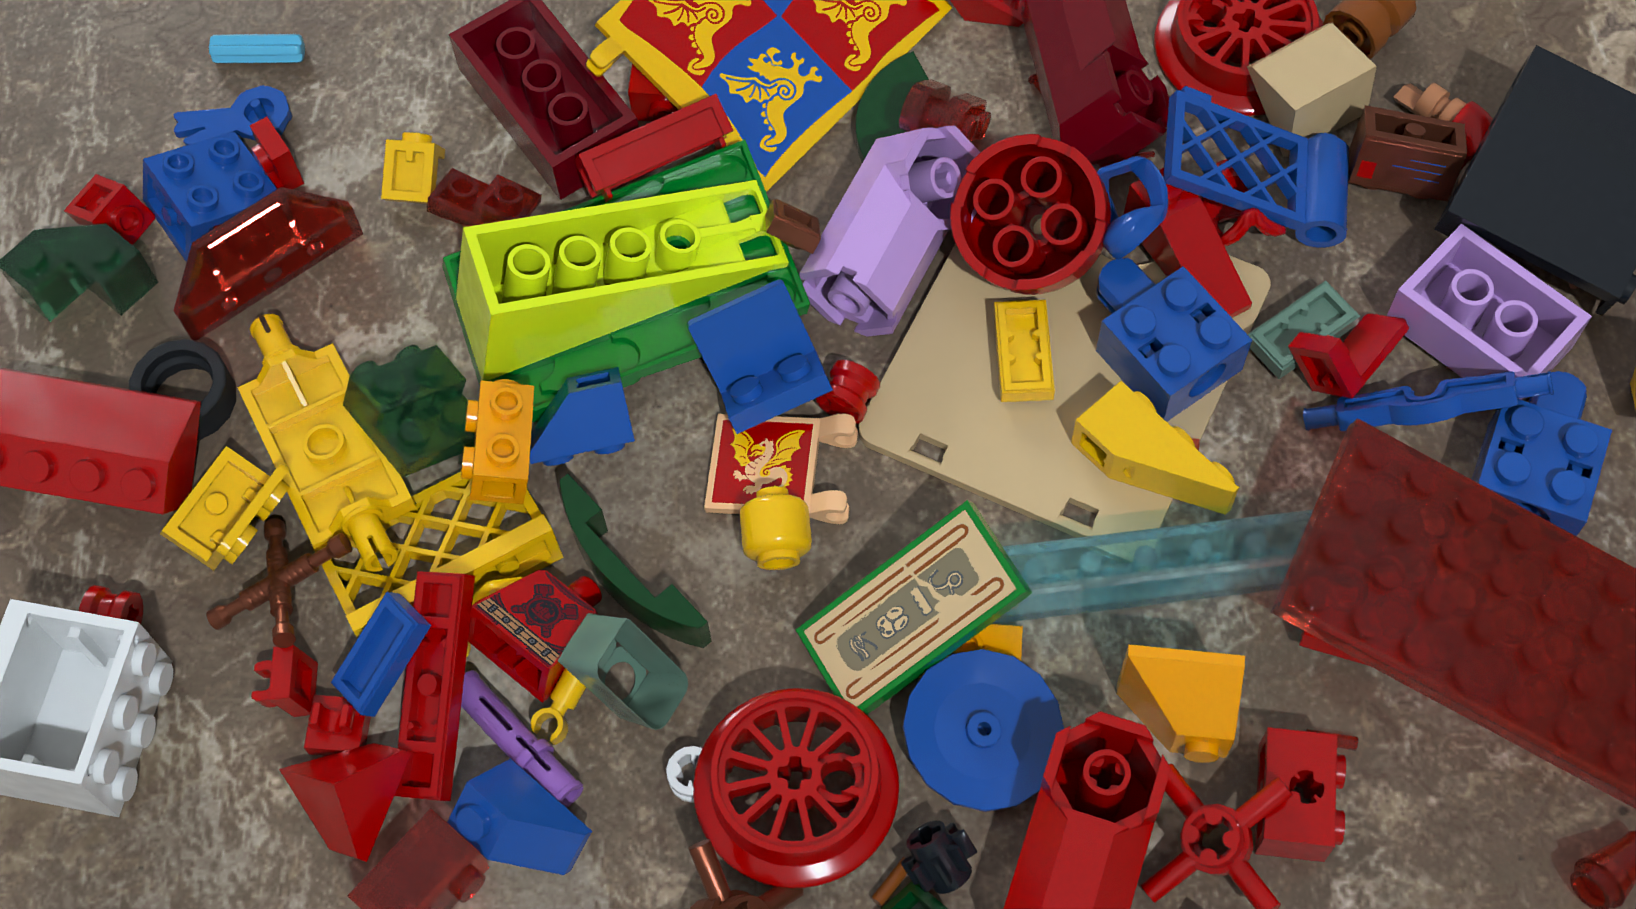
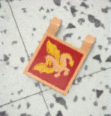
M718 414L704 505L705 512L740 514V509L746 502L757 498L756 492L758 490L778 486L787 488L789 495L800 497L807 503L809 518L831 524L846 523L850 510L846 494L838 490L813 494L819 442L840 448L854 447L858 438L855 418L849 414H836L823 418L776 416L736 434L728 415Z

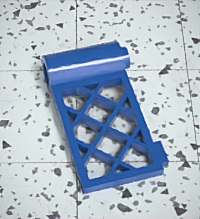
M1187 86L1181 90H1176L1169 97L1163 176L1166 184L1241 211L1258 208L1268 219L1296 230L1295 237L1299 242L1307 246L1326 248L1344 241L1347 235L1349 146L1345 141L1330 133H1319L1309 139L1214 104L1211 102V95ZM1185 112L1197 116L1206 132L1196 137L1184 120ZM1230 128L1240 132L1250 148L1240 153L1225 130ZM1210 138L1213 139L1228 160L1218 167L1201 144ZM1273 144L1290 151L1289 167L1285 169L1282 167L1268 147L1269 145ZM1189 151L1204 175L1199 177L1181 170L1182 154ZM1253 154L1257 156L1271 176L1262 183L1245 160ZM1232 167L1248 191L1243 193L1233 189L1222 172ZM1276 183L1288 200L1287 208L1277 205L1266 188Z

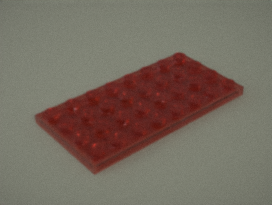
M1357 418L1346 430L1271 613L1636 809V568Z

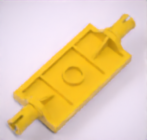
M264 315L271 330L269 333H266L258 317L252 322L250 333L256 340L264 357L262 361L263 367L256 379L237 388L275 468L280 463L289 468L282 481L290 486L287 493L313 548L317 552L327 545L329 539L339 533H343L349 541L353 539L367 571L377 572L383 570L375 554L377 550H380L387 566L390 567L397 560L398 552L392 545L383 524L417 507L334 344L332 343L315 352L301 350L298 346L292 344L283 326V321L278 315Z

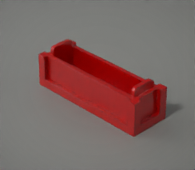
M714 94L578 154L574 163L591 199L602 194L605 202L612 199L611 189L712 144L715 145L717 150L725 148L727 145L724 139L727 138V134L734 130L717 94Z

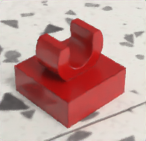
M295 645L287 648L273 647L272 661L263 660L254 665L256 673L263 678H270V686L264 691H253L251 698L264 707L278 706L293 717L309 716L313 696L316 695L318 662Z
M314 695L304 749L309 755L327 756L364 746L367 742L371 716L360 715L345 697Z

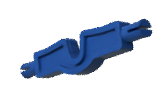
M1510 371L1443 380L1439 382L1436 390L1427 396H1415V392L1411 390V387L1401 386L1355 395L1353 399L1340 397L1337 399V405L1304 408L1303 418L1307 431L1337 425L1340 431L1389 424L1422 425L1444 421L1464 413L1516 406L1520 398L1548 394L1554 395L1550 371L1515 377V372Z

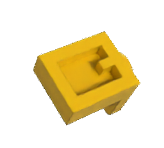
M404 132L402 133V140L386 139L381 199L385 201L435 205L438 159L445 158V149L432 143V136L427 134Z

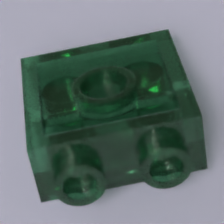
M410 345L402 349L396 355L394 361L378 366L375 361L369 360L357 366L351 373L343 406L402 478L462 454L464 446L474 447L475 432H465L468 400L462 393L466 379L437 345L421 350L418 345Z

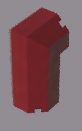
M1023 0L1025 7L1022 6L1021 16L1053 139L1075 147L1098 171L1102 167L1128 159L1166 133L1169 107L1168 92L1158 75L1149 80L1142 71L1149 63L1140 52L1126 0Z

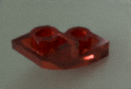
M452 168L428 197L427 212L458 224L475 226L529 217L541 202L542 194L500 175H497L488 185Z

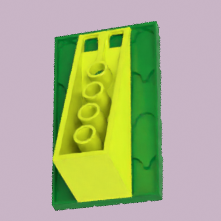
M745 139L611 191L613 197L605 202L601 195L560 212L463 227L461 251L443 257L442 268L449 285L479 386L481 380L494 382L500 379L514 380L522 385H533V423L540 420L565 380L569 377L619 367L624 388L637 383L642 377L701 358L702 355L689 332L688 321L778 279L784 281L799 315L807 314L810 301L788 246L779 238L766 233L765 214L771 203Z

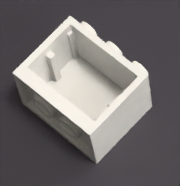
M10 599L0 625V795L114 817L120 816L124 802L131 799L136 789L138 779L136 767L142 749L148 747L153 739L156 727L154 714L160 697L167 694L173 680V661L139 622Z

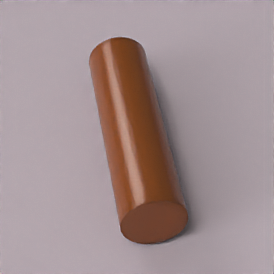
M902 857L872 895L871 899L882 907L907 876L905 869L901 865V861L905 857Z

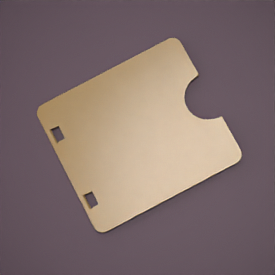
M1041 219L1037 220L1034 224L1035 234H1042ZM955 243L882 378L880 389L868 404L867 413L863 421L859 423V437L862 443L869 449L1125 559H1139L1150 551L1173 501V498L1108 478L1071 444L1075 420L1116 384L1122 381L1096 352L1101 322L1111 315L1108 309L1098 300L1096 289L1102 268L1112 260L1100 254L1093 266L1081 278L1062 289L1045 294H1019L997 287L980 276L965 261ZM1229 255L1252 301L1251 309L1232 319L1246 334H1249L1267 298L1271 281L1268 274L1262 268ZM1155 261L1138 265L1155 284L1167 277ZM1046 300L1055 388L1054 400L1001 402L993 313L994 302ZM1228 380L1167 422L1172 427L1178 426L1183 429L1193 440L1196 449ZM919 439L946 450L941 463L913 451ZM1068 503L1097 514L1093 528L1063 516L1062 514Z

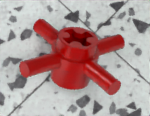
M1169 764L1171 770L1165 792L1186 818L1180 833L1182 852L1141 884L1146 894L1156 903L1195 871L1199 870L1213 876L1229 875L1254 909H1278L1281 903L1248 862L1253 851V837L1250 828L1293 795L1289 788L1277 777L1236 810L1221 804L1204 805L1175 766ZM1223 822L1229 831L1224 833L1222 840L1229 849L1218 856L1217 852L1213 849L1202 846V840L1205 833L1209 835L1212 830L1218 828V825Z

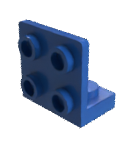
M228 132L143 159V201L155 214L156 220L189 267L208 261L209 239L213 238L212 227L281 203V193L263 172L256 159L235 132Z
M781 279L697 316L687 323L689 332L721 393L728 418L736 434L833 391L817 351L785 283Z

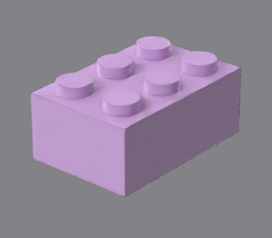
M1460 224L1398 289L1387 314L1390 317L1404 318L1409 326L1405 336L1462 378L1510 371L1515 372V377L1547 373V371L1551 372L1573 348L1592 317L1463 224Z

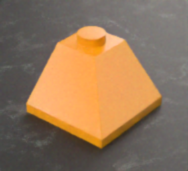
M1129 644L1118 678L1116 694L1169 752L1182 753L1187 760L1193 762H1214L1219 757H1227L1235 740L1245 670V656Z

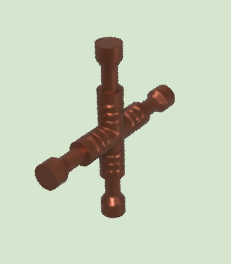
M270 519L263 526L264 538L269 542V549L266 551L267 577L241 591L239 598L231 603L218 605L207 611L206 616L210 625L214 629L220 630L230 624L232 618L246 609L252 611L265 602L270 601V613L275 617L276 622L272 629L273 643L277 647L287 648L296 641L295 628L290 624L289 618L293 612L291 587L318 572L319 566L330 559L342 558L352 552V545L343 533H339L329 539L324 548L314 554L307 552L289 563L288 551L283 547V540L286 537L285 523L280 519Z

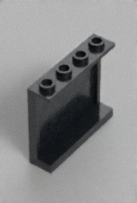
M1536 45L1517 73L1434 230L1449 237L1460 224H1463L1481 238L1600 298L1601 301L1595 313L1601 316L1616 302L1624 305L1636 289V275L1633 274L1636 269V94Z

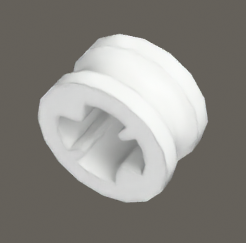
M683 747L676 751L668 761L666 772L670 788L674 795L682 801L694 803L693 783L689 780L688 786L681 784L684 779L681 768L688 763H692L693 768H696L698 757L702 750L701 747Z

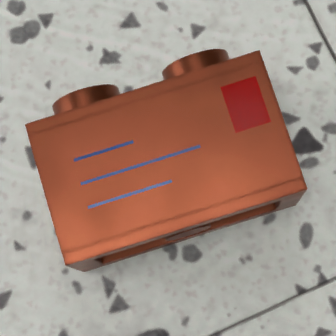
M1365 105L1349 147L1348 183L1357 184L1370 190L1383 189L1409 194L1418 199L1430 198L1448 202L1467 156L1465 124Z

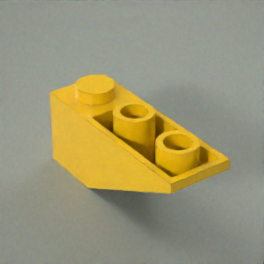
M1120 381L1075 420L1071 444L1108 478L1224 515L1231 510L1239 489L1231 473L1222 464L1209 461L1195 448L1191 437L1178 426L1172 427L1158 415L1153 403L1143 393L1139 391L1133 392Z

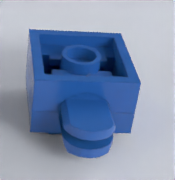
M1130 258L1112 260L1102 268L1098 278L1096 296L1111 315L1101 322L1096 352L1133 392L1139 391L1147 396L1153 403L1156 413L1166 422L1243 370L1252 339L1184 266L1157 284Z
M1556 371L1551 372L1554 395L1530 397L1529 402L1518 399V405L1499 408L1495 411L1485 433L1462 513L1568 548L1587 523L1612 430L1581 420L1587 399L1585 384L1570 373Z

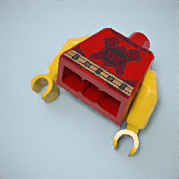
M537 570L524 578L520 576L490 580L473 596L466 658L470 653L472 644L540 702L543 703L550 696L553 700L551 706L536 711L531 719V729L537 735L545 720L549 718L557 719V729L552 733L549 741L551 744L556 745L562 742L568 733V723L564 718L567 709H575L586 689L575 676L558 662V659L588 613L598 615L593 607L600 603L602 599L601 591L597 584L587 576H581L566 586L546 570Z

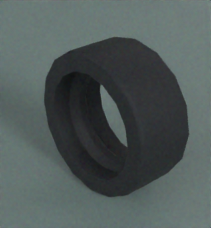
M189 339L168 341L149 350L135 365L129 379V389L156 394L158 388L168 377L180 371L199 369L208 372L213 383L208 395L201 401L197 441L218 431L230 418L236 403V383L218 352L205 343Z

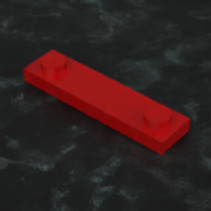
M417 571L413 607L426 619L431 627L406 667L398 749L411 753V756L394 796L451 801L470 629V611L475 576Z

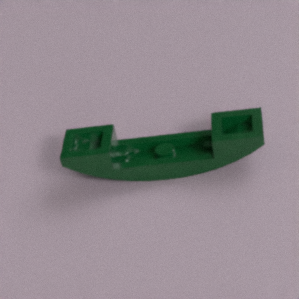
M569 474L561 478V496L577 546L586 564L609 595L635 618L672 639L700 648H704L712 642L708 621L673 584L654 597L600 539V537L608 532L602 509Z

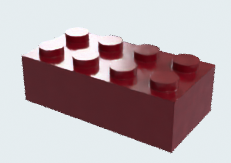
M508 0L449 34L461 73L560 200L585 186L574 163L578 154L639 128L635 114L603 75L597 77L587 68L586 62L589 58L542 0Z

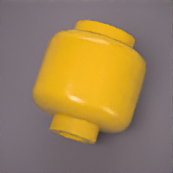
M785 487L762 488L756 492L757 498L746 502L740 509L743 553L749 559L757 561V567L760 569L783 570L795 567L800 564V557L807 554L811 549L812 538L809 507L800 497L789 495L788 489Z

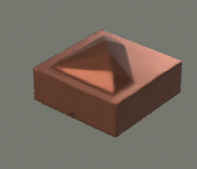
M778 199L772 200L765 214L766 233L779 238L789 247L805 250L813 254L821 240L818 218Z

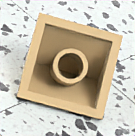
M1328 23L1247 66V69L1270 125L1309 139L1319 133H1332L1361 117L1364 106H1369L1377 66L1333 23ZM1280 147L1283 157H1288L1290 151Z

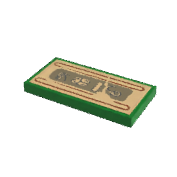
M966 500L798 627L796 632L833 694L852 703L868 715L924 674L926 670L936 665L1030 596L1032 591L976 505Z

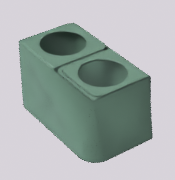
M588 613L558 659L560 664L620 719L654 730L661 729L668 723L688 689L686 674L627 618ZM619 662L630 664L635 673L634 687L631 693L623 700L605 685L608 671Z

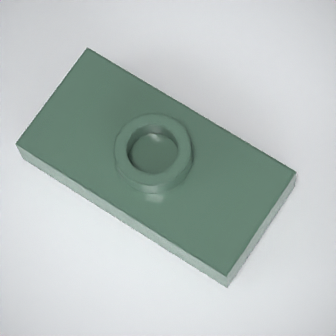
M1325 280L1247 334L1252 339L1250 349L1278 379H1281L1298 367L1288 345L1299 332L1322 336L1330 335L1339 338L1355 327L1361 316Z

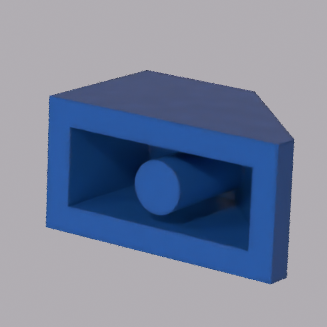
M511 758L467 781L447 821L457 833L487 860L565 875L572 870L592 833L590 828Z

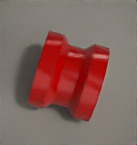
M837 360L830 370V384L833 391L817 397L816 402L830 416L849 414L855 418L856 424H859L867 413V400L875 397L880 389V381L869 369L849 360Z
M93 585L85 592L79 611L136 621L141 624L144 606L140 593L124 590L120 594H113L108 587Z

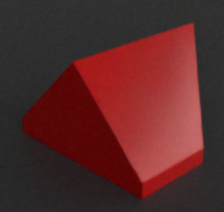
M371 743L280 768L279 770L329 850L367 862L411 753L402 749Z

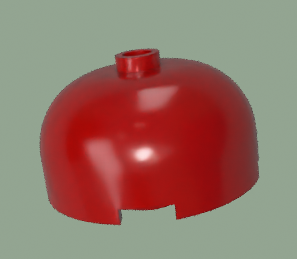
M1039 134L1016 135L987 147L966 167L965 170L967 172L958 187L954 203H951V228L961 255L980 276L1004 290L1019 294L1036 295L1053 292L1072 284L1093 266L1104 248L1103 238L1111 220L1110 202L1100 175L1089 160L1075 147L1055 139L1041 137ZM975 208L977 213L971 222L972 212ZM1041 219L1042 234H1035L1034 224L1037 220Z

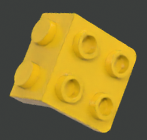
M226 446L163 528L160 535L213 571L223 559L233 564L258 531L249 523L255 516L264 522L290 488L289 485L282 481L289 468L280 463L273 474L269 476Z

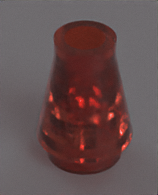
M1636 831L1627 832L1622 838L1579 859L1575 863L1574 872L1570 876L1571 887L1578 898L1590 908H1618L1623 905L1635 886Z

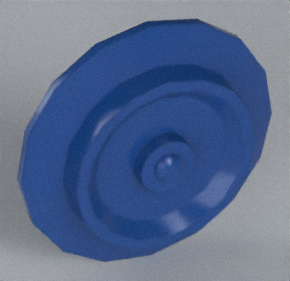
M985 649L952 654L926 670L908 697L903 722L908 757L925 784L953 805L983 812L1016 807L1039 792L1055 735L1064 729L1058 700L1041 675L1014 656Z

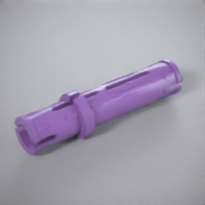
M476 671L466 672L464 675L461 707L509 758L566 808L569 807L581 795L583 784L576 780L553 756V746L546 739L538 740L512 710L485 684Z

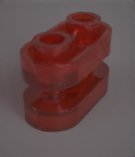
M929 79L916 82L911 88L902 107L899 128L909 132L922 128H939L955 125L972 143L974 139L980 141L983 139L990 124L991 113L986 111V100L969 93L956 95L950 99V86Z

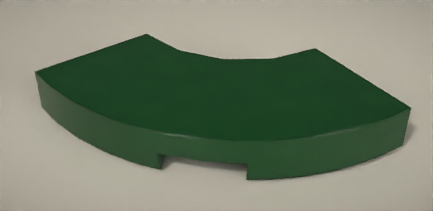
M914 51L899 57L884 67L869 83L862 95L856 115V143L862 163L876 139L905 133L907 120L917 106L933 97V86Z

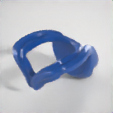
M1141 156L1125 159L1102 167L1097 171L1105 185L1111 210V220L1103 238V246L1113 258L1118 260L1140 245L1164 221L1167 215L1168 191L1165 180L1153 162ZM1132 171L1146 188L1150 198V207L1139 208L1118 217L1109 193V179Z

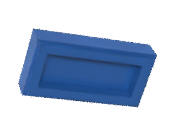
M387 591L331 683L360 715L375 717L431 625L401 594Z

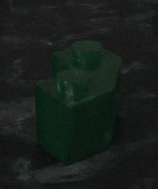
M107 224L33 230L0 259V271L15 292L50 322L87 289L91 290L122 316L158 283L141 252Z

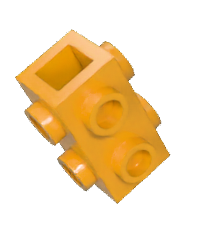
M500 379L494 382L481 380L478 401L468 400L465 432H475L474 447L464 446L461 479H471L469 500L524 504L529 475L534 401L533 385H522L509 379Z

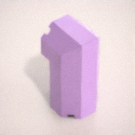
M955 125L939 128H922L875 140L823 231L814 253L810 254L800 272L801 280H805L803 286L810 304L828 321L841 326L843 320L847 318L858 323L854 332L866 337L893 334L947 232L952 229L950 218L951 203H954L958 187L967 172L965 170L966 167L980 153ZM975 208L971 215V222L977 213Z

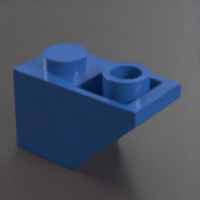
M619 367L569 377L565 380L531 432L530 464L543 462L546 466L560 465L572 460L575 454L593 450L596 454H610L623 449L625 443L635 441Z

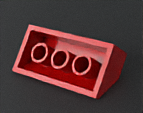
M0 368V486L162 515L177 510L192 491L201 401Z

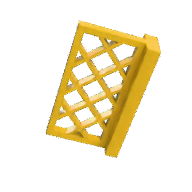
M460 471L411 496L417 508L383 524L385 531L397 523L412 525L404 544L392 543L398 552V558L389 576L369 573L363 565L361 556L355 569L335 566L332 559L322 564L323 570L357 639L387 591L401 594L412 606L414 605L416 579L413 581L402 579L411 559L433 563L429 572L460 573L475 576L474 596L490 580L520 576L524 578L564 558L550 524L544 514H541L527 488L524 504L469 500L471 479H461ZM445 499L460 501L452 520L430 516L435 504ZM472 503L495 507L487 527L465 523ZM507 510L526 513L531 519L511 531L499 529ZM424 528L446 532L438 551L416 547ZM459 534L481 538L478 548L462 556L451 554ZM353 539L350 540L352 547L356 548ZM342 580L349 581L346 588ZM362 584L384 588L380 598L356 610L353 602Z

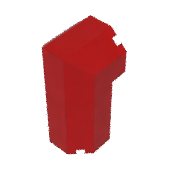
M1100 711L1087 717L1084 723L1071 729V726L1056 733L1003 909L1131 908L1153 826L1160 810L1171 770L1163 754L1160 757L1153 745L1154 739L1146 725Z

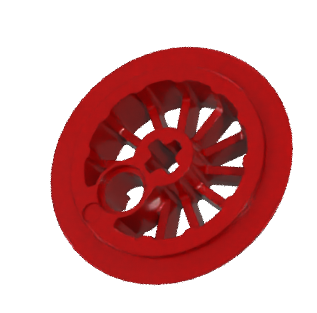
M1170 0L1162 10L1155 27L1154 47L1159 65L1177 90L1187 86L1211 95V102L1246 116L1266 114L1247 66H1249L1250 62L1256 59L1260 60L1292 43L1288 39L1297 40L1323 26V21L1318 14L1314 0H1252L1257 3H1252L1251 0ZM1204 21L1215 23L1217 27L1204 26ZM1206 52H1217V54L1210 56ZM1228 59L1231 62L1239 63L1240 67L1225 64Z
M804 688L781 689L761 694L739 705L728 713L711 732L703 745L695 768L693 780L694 806L698 822L705 837L710 839L716 853L739 873L763 884L776 887H814L846 876L866 862L878 849L888 834L896 814L899 799V775L895 757L887 739L880 728L861 709L841 697L827 692ZM788 722H807L798 747L792 745ZM774 725L779 726L784 749L778 750L761 731ZM817 727H825L834 732L814 751H809ZM753 741L771 760L767 761L740 753L739 751L745 744ZM844 743L847 747H851L856 755L850 756L845 753L832 752ZM734 766L764 775L728 783V776L733 771ZM835 771L846 772L854 779L855 783L853 786L841 791V794H833L826 790V786L823 783L828 774ZM791 772H802L803 780H801L800 789H789L788 781H790ZM768 791L743 814H738L732 805L733 798ZM775 803L779 806L769 835H764L751 827V824ZM815 806L835 829L822 836L814 837L807 810ZM853 809L847 818H843L839 814ZM789 812H799L804 840L802 841L780 840Z

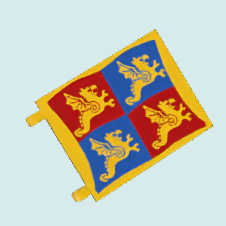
M620 0L596 22L595 27L607 39L591 52L586 66L595 76L601 77L624 55L678 110L717 94L734 130L726 135L727 138L724 139L726 145L729 146L744 139L746 140L767 192L862 98L869 83L884 67L907 54L953 7L946 0Z

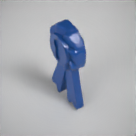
M264 85L242 92L231 108L186 111L173 114L177 122L174 133L178 138L186 137L183 140L185 145L228 132H235L242 138L256 141L249 125L266 116L279 135H282L288 122L292 119V113L284 93Z

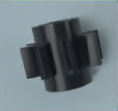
M935 820L921 825L908 837L906 846L912 855L901 861V865L914 885L919 884L924 892H928L933 888L938 894H946L955 891L968 881L972 874V867L967 859L975 855L977 849L964 829L958 830L954 823L945 826L942 821Z

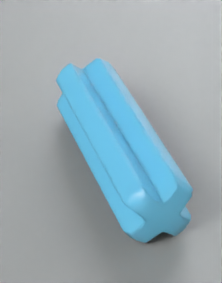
M299 34L213 35L210 37L209 54L215 63H300L304 60L305 44L302 36Z

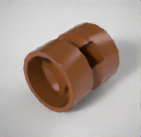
M1342 0L1325 16L1323 25L1333 23L1358 49L1371 59L1386 45L1389 37L1398 33L1414 17L1417 9L1416 0Z

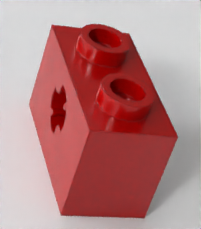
M1268 727L1258 748L1257 793L1275 778L1279 777L1293 795L1256 824L1255 854L1325 862L1335 848V845H1342L1345 833L1344 810H1336V789H1343L1346 757L1345 755L1337 754V735ZM1295 787L1303 789L1304 798L1310 799L1308 804L1301 802L1300 793L1293 791Z

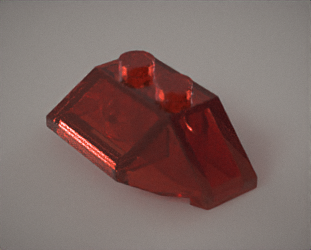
M280 187L192 242L173 310L190 339L193 341L199 340L363 235L352 206L345 200Z

